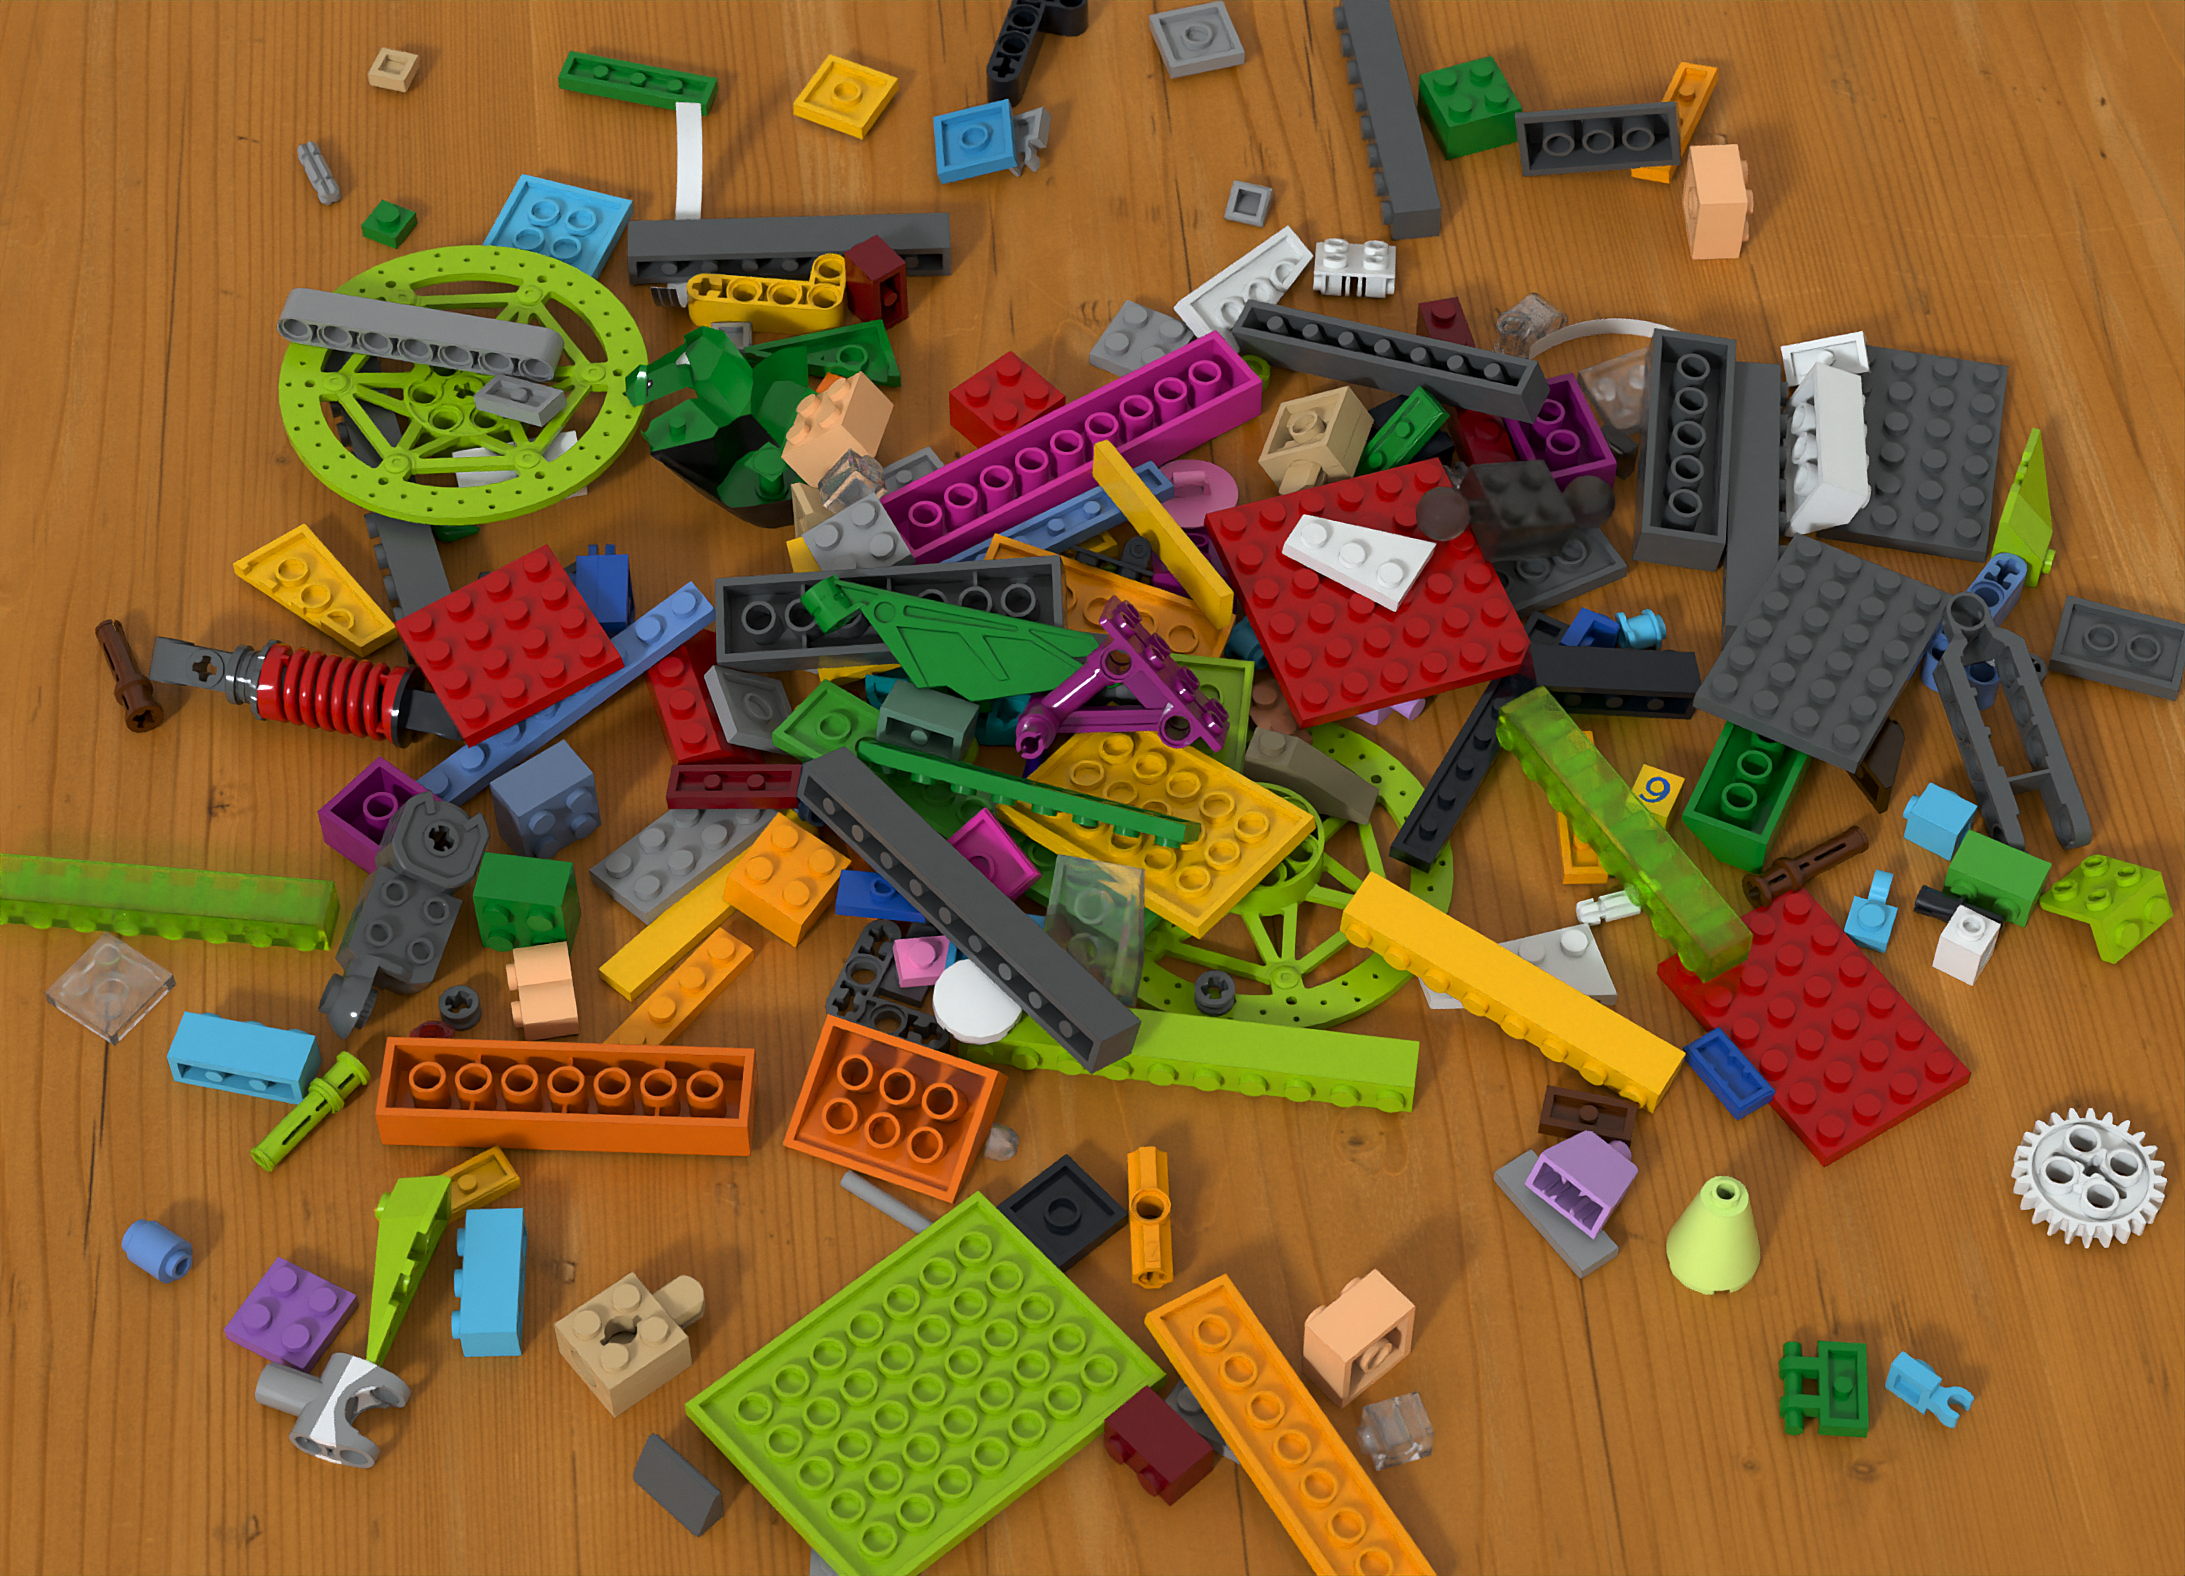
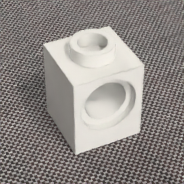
M1959 905L1940 935L1932 967L1973 986L1993 954L2001 924Z

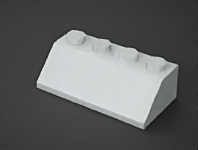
M1819 362L1814 364L1787 401L1786 407H1783L1780 413L1788 415L1786 438H1780V446H1787L1786 469L1780 472L1781 478L1787 479L1785 504H1782V511L1786 512L1785 536L1794 537L1796 532L1807 534L1849 523L1859 509L1866 507L1871 495V486L1868 485L1867 479L1869 456L1866 454L1865 447L1867 426L1864 424L1863 416L1865 396L1862 394L1861 376Z

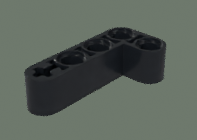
M1012 0L986 69L987 100L989 103L1009 99L1012 108L1019 105L1046 33L1066 37H1075L1083 34L1088 29V0Z

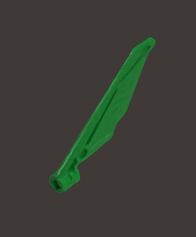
M836 574L815 584L800 598L801 603L808 613L815 618L814 621L824 635L837 631L862 611L918 689L949 687L971 702L1053 691L1083 665L1073 658L1086 657L1099 646L1092 634L842 581L839 580ZM1121 682L1116 683L1111 687L1108 685H1106L1105 687L1108 689H1114L1119 687L1121 685Z

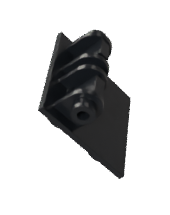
M1134 537L1126 542L1119 560L1073 544L1068 550L1076 553V561L1100 568L1101 563L1111 565L1117 568L1115 574L1141 582L1142 577H1152L1154 573L1145 570L1151 554V545L1143 537Z

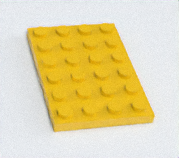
M1111 701L1107 706H1120V705H1118L1117 703ZM1158 731L1076 733L1031 773L1027 779L1201 823L1198 841L1184 842L1181 844V848H1170L1154 843L1155 836L1140 832L1139 838L1128 837L1114 833V825L1099 821L1098 827H1090L1072 822L1073 814L1058 811L1057 816L1038 814L1031 811L1032 804L1019 800L1016 806L999 803L995 806L997 819L1198 939L1202 938L1316 829L1315 816L1190 745L1177 749L1168 747L1159 738Z

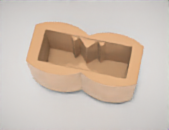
M567 941L513 949L514 963L506 964L509 991L518 990L520 1001L511 1002L514 1028H524L526 1041L580 1034Z

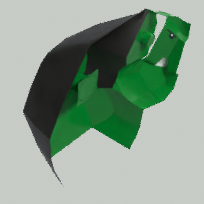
M701 326L683 335L684 344L649 365L640 364L625 377L626 396L633 408L686 387L695 390L698 397L688 399L651 420L649 428L645 433L641 430L642 437L649 443L652 457L663 463L699 494L745 522L761 528L771 529L794 525L791 484L798 482L808 484L781 458L787 442L786 435L793 426L798 414L796 411L798 405L808 395H818L817 392L809 388L807 345L788 347L774 352L752 369L724 331ZM865 464L817 489L840 496L844 500L858 480Z

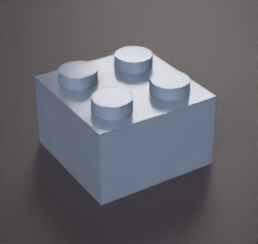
M564 739L489 783L499 835L517 856L550 859L560 849L577 839L586 838L596 828L601 826L594 774Z

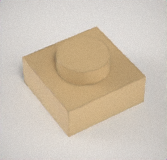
M382 47L368 72L370 85L406 93L420 67L419 56Z

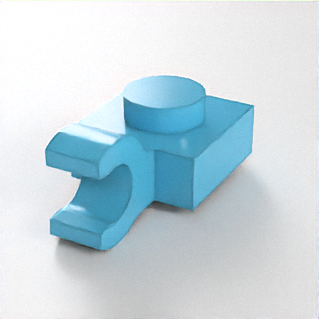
M1876 869L1868 899L1854 896L1844 932L1857 946L1882 953L1886 951L1898 910L1897 907L1886 905L1894 875L1892 873Z
M1903 1351L1891 1363L1885 1388L1922 1414L1930 1410L1941 1423L1950 1428H1954L1957 1425L1960 1415L1948 1405L1957 1404L1964 1410L1969 1411L1974 1401L1972 1394L1962 1387H1941L1942 1378L1936 1375L1930 1365L1922 1360L1913 1359Z

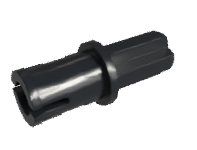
M1926 885L1921 887L1915 901L1914 912L1936 918L1945 923H1949L1959 905H1962L2001 924L1997 938L2001 935L2006 920L2001 914L1967 903V896L1962 895L1961 898Z

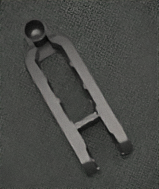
M1960 592L1953 595L1947 602L1941 616L1942 627L1949 645L1932 675L1989 837L2029 854V851H2025L2024 836L2018 821L2020 811L2014 795L2040 790L2053 830L2061 847L2065 850L2089 845L2092 836L2090 820L2024 638L2008 629L1996 627L1987 604L1977 594ZM1985 662L1996 668L2033 772L2007 778L2004 766L1999 767L1989 740L1992 735L1990 727L1984 726L1975 700L1978 693L1975 687L1971 688L1964 667Z

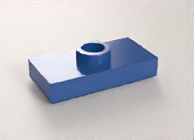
M841 869L835 905L836 915L925 923L926 918L879 873Z
M1720 1027L1683 1047L1682 1051L1686 1053L1684 1060L1737 1121L1772 1101L1776 1091Z

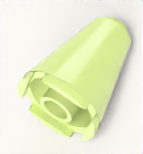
M1717 1176L1708 1180L1669 1232L1666 1242V1252L1670 1262L1669 1267L1673 1275L1686 1287L1709 1295H1714L1715 1291L1729 1289V1293L1735 1292L1752 1280L1759 1266L1760 1245L1748 1191L1735 1178Z

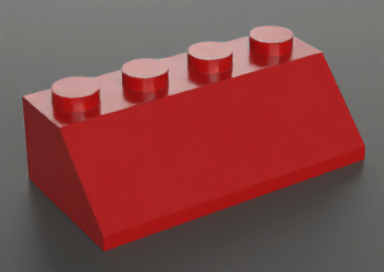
M703 628L643 672L673 765L765 764L761 750L728 743L723 733L719 717L704 679V675L713 665L719 666L717 664L715 632Z

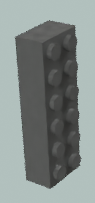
M1659 328L1654 329L1645 356L1632 560L1715 572L1726 544L1736 340Z

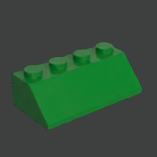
M1726 721L1682 814L1681 820L1718 861L1759 874L1763 871L1814 757Z

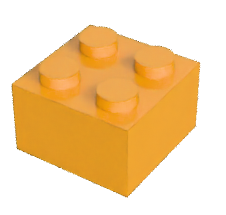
M778 812L727 876L723 900L796 948L837 896L841 869L850 870L852 861Z

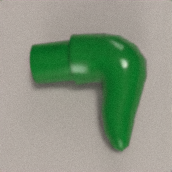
M430 524L434 536L444 543L455 542L477 534L480 530L475 525Z

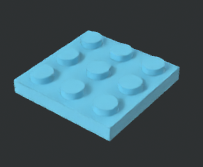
M522 174L482 245L510 247L536 252L578 268L597 280L634 212L633 203L631 200Z

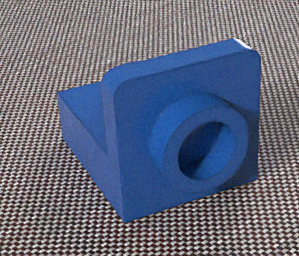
M1582 607L1559 645L1617 648L1621 626L1604 614L1595 613Z

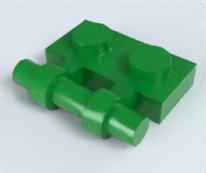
M1818 1340L1816 1357L1802 1356V1345L1799 1342L1790 1341L1784 1343L1783 1358L1778 1362L1779 1378L1784 1382V1396L1779 1399V1414L1784 1418L1785 1433L1800 1435L1804 1432V1418L1817 1417L1818 1435L1866 1438L1869 1430L1866 1343ZM1816 1379L1817 1395L1803 1394V1380Z

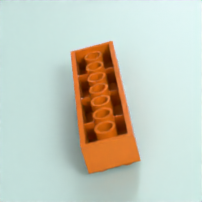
M387 1037L375 1117L381 1142L384 1145L492 1148L498 1145L500 1148L751 1156L758 1088L755 1048Z

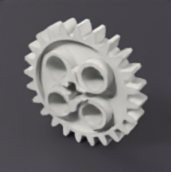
M2069 1108L2065 1121L2057 1113L2053 1112L2051 1113L2048 1125L2040 1120L2036 1121L2033 1133L2026 1131L2021 1146L2017 1147L2013 1159L2015 1162L2011 1177L2016 1179L2013 1193L2023 1195L2020 1204L2021 1210L2035 1208L2031 1222L2037 1224L2044 1220L2048 1221L2050 1224L2047 1235L2049 1236L2055 1234L2059 1229L2065 1231L2064 1238L2066 1244H2069L2075 1235L2082 1237L2085 1248H2089L2093 1238H2098L2104 1248H2109L2113 1235L2122 1244H2125L2131 1232L2140 1236L2144 1231L2146 1223L2153 1224L2157 1212L2162 1206L2167 1178L2161 1176L2165 1166L2164 1162L2154 1160L2158 1148L2156 1146L2142 1147L2146 1133L2142 1131L2130 1135L2128 1133L2130 1121L2126 1120L2119 1126L2113 1125V1115L2111 1112H2108L2102 1121L2096 1119L2093 1108L2088 1109L2085 1118H2079L2074 1108ZM2074 1147L2084 1149L2086 1152L2076 1150ZM2116 1172L2124 1173L2127 1176H2121ZM2050 1179L2059 1180V1181H2061L2063 1184L2055 1183V1182H2053V1181L2050 1180ZM2091 1203L2099 1204L2104 1208H2097Z

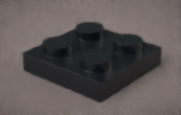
M1067 1154L996 1207L1063 1273L1129 1223V1213Z

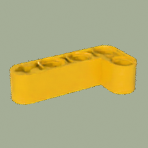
M829 253L819 256L812 265L809 281L704 273L693 276L686 285L689 318L692 323L700 327L706 326L711 328V323L752 322L754 332L805 335L844 327L848 310L845 259L838 254Z

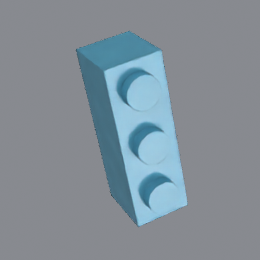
M186 1011L167 1054L172 1076L176 1082L296 1105L309 1094V1083L316 1078L322 1062L316 1036L309 1035L305 1031L299 1029L281 1030L266 1027L256 1021H246L244 1023L223 1019L213 1013L197 1014Z
M523 1208L467 1209L466 1226L457 1230L458 1256H464L463 1269H455L454 1273L455 1297H461L460 1310L452 1311L451 1328L453 1339H460L464 1357L522 1355L528 1230Z

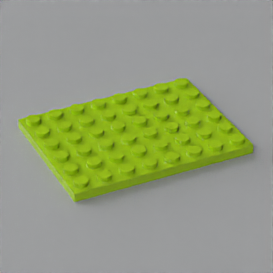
M978 1190L685 1404V1412L839 1576H918L1104 1432V1419L1144 1386L1148 1385L1154 1392L1165 1386L1167 1374Z

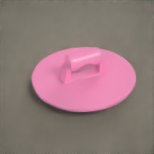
M1187 459L1171 461L1158 466L1161 472L1174 485V498L1161 504L1182 529L1204 528L1203 523L1207 513L1237 505L1238 487L1235 480L1227 471L1215 464Z

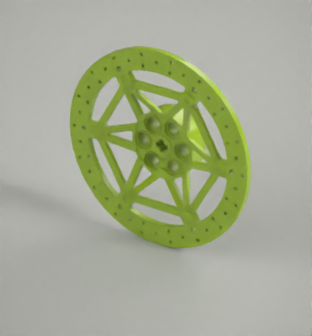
M463 245L424 250L392 259L355 276L332 293L435 310L505 308L495 318L496 320L514 322L517 319V323L529 325L531 319L535 318L542 327L559 333L565 343L562 352L573 366H557L554 377L549 382L559 383L550 387L563 390L564 394L569 391L572 392L566 399L567 405L549 421L534 442H529L526 436L530 426L529 423L477 409L474 395L495 377L493 375L414 363L415 367L411 372L358 373L372 356L354 353L339 372H323L333 349L290 342L281 366L279 378V405L289 441L304 465L329 489L356 505L387 517L431 525H473L512 519L553 505L578 492L609 468L626 449L643 418L646 404L633 408L626 396L625 377L640 364L648 365V356L643 337L635 320L617 297L593 277L558 259L536 252L491 245ZM459 281H491L520 286L517 292L416 296L413 290L431 285ZM548 300H557L584 320L599 339L605 351L607 362L590 363L545 308L544 305ZM402 388L404 389V399L398 400L371 389ZM591 392H607L599 415L582 438L551 462L546 461L543 454ZM356 398L407 416L408 428L396 447H391L356 401ZM339 401L383 459L377 468H371L357 459L338 441L327 425L320 405L322 402ZM514 441V444H515L516 447H514V446H512V445H510V444H507V443ZM484 447L503 455L453 458L452 452ZM428 456H433V457H435V458L424 459V458H426V457H428ZM515 471L519 476L499 483L473 487H436L407 482L411 475L430 473Z
M1331 722L1306 728L1313 738L1312 746L1379 789L1376 803H1382L1400 831L1425 790L1416 777L1382 747L1347 728ZM1249 725L1247 730L1246 749H1248L1254 734ZM1255 782L1315 816L1316 829L1227 913L1232 912L1241 915L1265 966L1181 943L1192 935L1164 918L1129 957L1068 921L1078 944L1090 962L1107 981L1145 1009L1324 1030L1370 1011L1390 998L1414 976V974L1407 970L1400 971L1393 968L1384 960L1383 956L1374 952L1363 963L1348 973L1310 989L1304 987L1302 981L1304 976L1348 945L1350 941L1345 937L1344 933L1338 931L1302 959L1296 960L1297 906L1304 901H1309L1338 909H1345L1354 895L1318 886L1324 871L1331 874L1354 893L1357 892L1363 881L1324 852V844L1349 820L1330 816L1322 823L1318 815L1321 813H1317L1306 799L1288 788L1271 783ZM1369 821L1368 825L1355 822L1369 873L1373 871L1386 879L1371 822ZM1450 841L1446 844L1429 874L1410 866L1411 883L1409 893L1447 915L1451 906L1454 879ZM1281 914L1284 917L1281 958L1278 957L1260 920L1261 917ZM1166 955L1270 985L1271 995L1235 994V1003L1228 1013L1221 1016H1208L1197 1009L1195 1004V984L1168 972L1157 965L1156 962ZM1209 989L1211 999L1221 998L1218 990Z

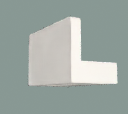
M1860 331L1781 346L1788 388L1798 387L1816 362L1856 375L1871 373L1866 349L1868 343L1864 332Z

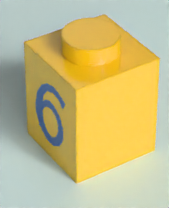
M1644 764L1625 803L1622 829L1627 831L1656 832V841L1663 843L1681 805L1685 778Z

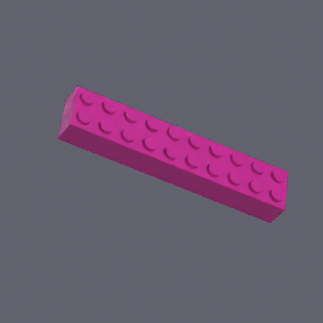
M1214 330L881 497L879 500L916 561L911 565L940 563L992 538L995 533L1000 534L1099 486V483L1092 476L1095 443L1104 440L1111 442L1132 469L1150 460L1158 467L1260 415L1262 380L1224 338Z

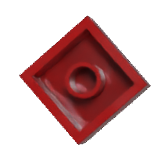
M1011 350L949 392L950 425L978 449L1066 405V396Z

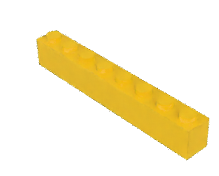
M1373 871L1368 874L1343 910L1340 932L1344 933L1345 937L1352 944L1360 948L1368 947L1383 956L1384 960L1393 968L1400 971L1407 970L1421 978L1423 983L1432 991L1440 994L1446 993L1460 1001L1463 1007L1476 1016H1486L1498 1023L1509 1036L1515 1039H1525L1534 1044L1550 1060L1570 1065L1578 1070L1581 1076L1588 1082L1597 1086L1604 1085L1619 1094L1623 1100L1638 1102L1637 1109L1643 1108L1653 1114L1680 1072L1686 1055L1682 1050Z

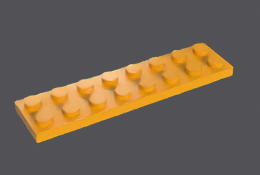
M1226 1273L1146 1314L1144 1324L1317 1576H1437Z

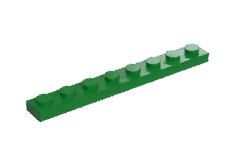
M878 740L860 741L857 758L872 762L870 769L876 772L896 775L897 769L910 772V780L918 783L936 785L938 779L951 783L950 790L957 793L976 795L977 790L992 793L990 800L999 804L1016 806L1019 800L1032 804L1031 811L1038 814L1057 816L1058 811L1073 814L1072 822L1080 825L1098 827L1099 821L1114 825L1113 832L1123 836L1139 838L1140 832L1155 836L1154 843L1170 848H1181V844L1184 842L1198 841L1201 823Z

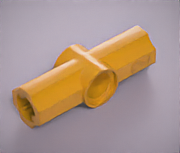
M1155 1146L1139 1147L1136 1151L1127 1153L1132 1283L1139 1284L1144 1289H1155L1173 1282L1167 1152L1160 1151ZM1145 1215H1155L1158 1218L1149 1220L1142 1217Z

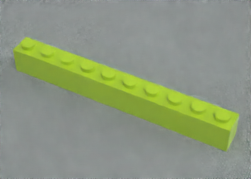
M1128 1008L1142 1021L1132 1053L1093 1074L1084 1068L1024 1010L1017 1026L1015 1024L1013 1029L1008 1031V1035L997 1042L977 1045L963 1043L958 1040L959 1058L969 1060L975 1064L997 1063L1014 1065L1024 1070L1039 1068L1056 1070L1067 1075L1082 1073L1105 1076L1111 1080L1133 1079L1150 1081L1160 1086L1175 1084L1192 1086L1203 1091H1214L1217 1089L1235 1091L1253 1097L1269 1095L1286 1097L1296 1102L1311 1100L1333 1103L1340 1107H1371L1389 1113L1398 1111L1412 1112L1420 1041Z

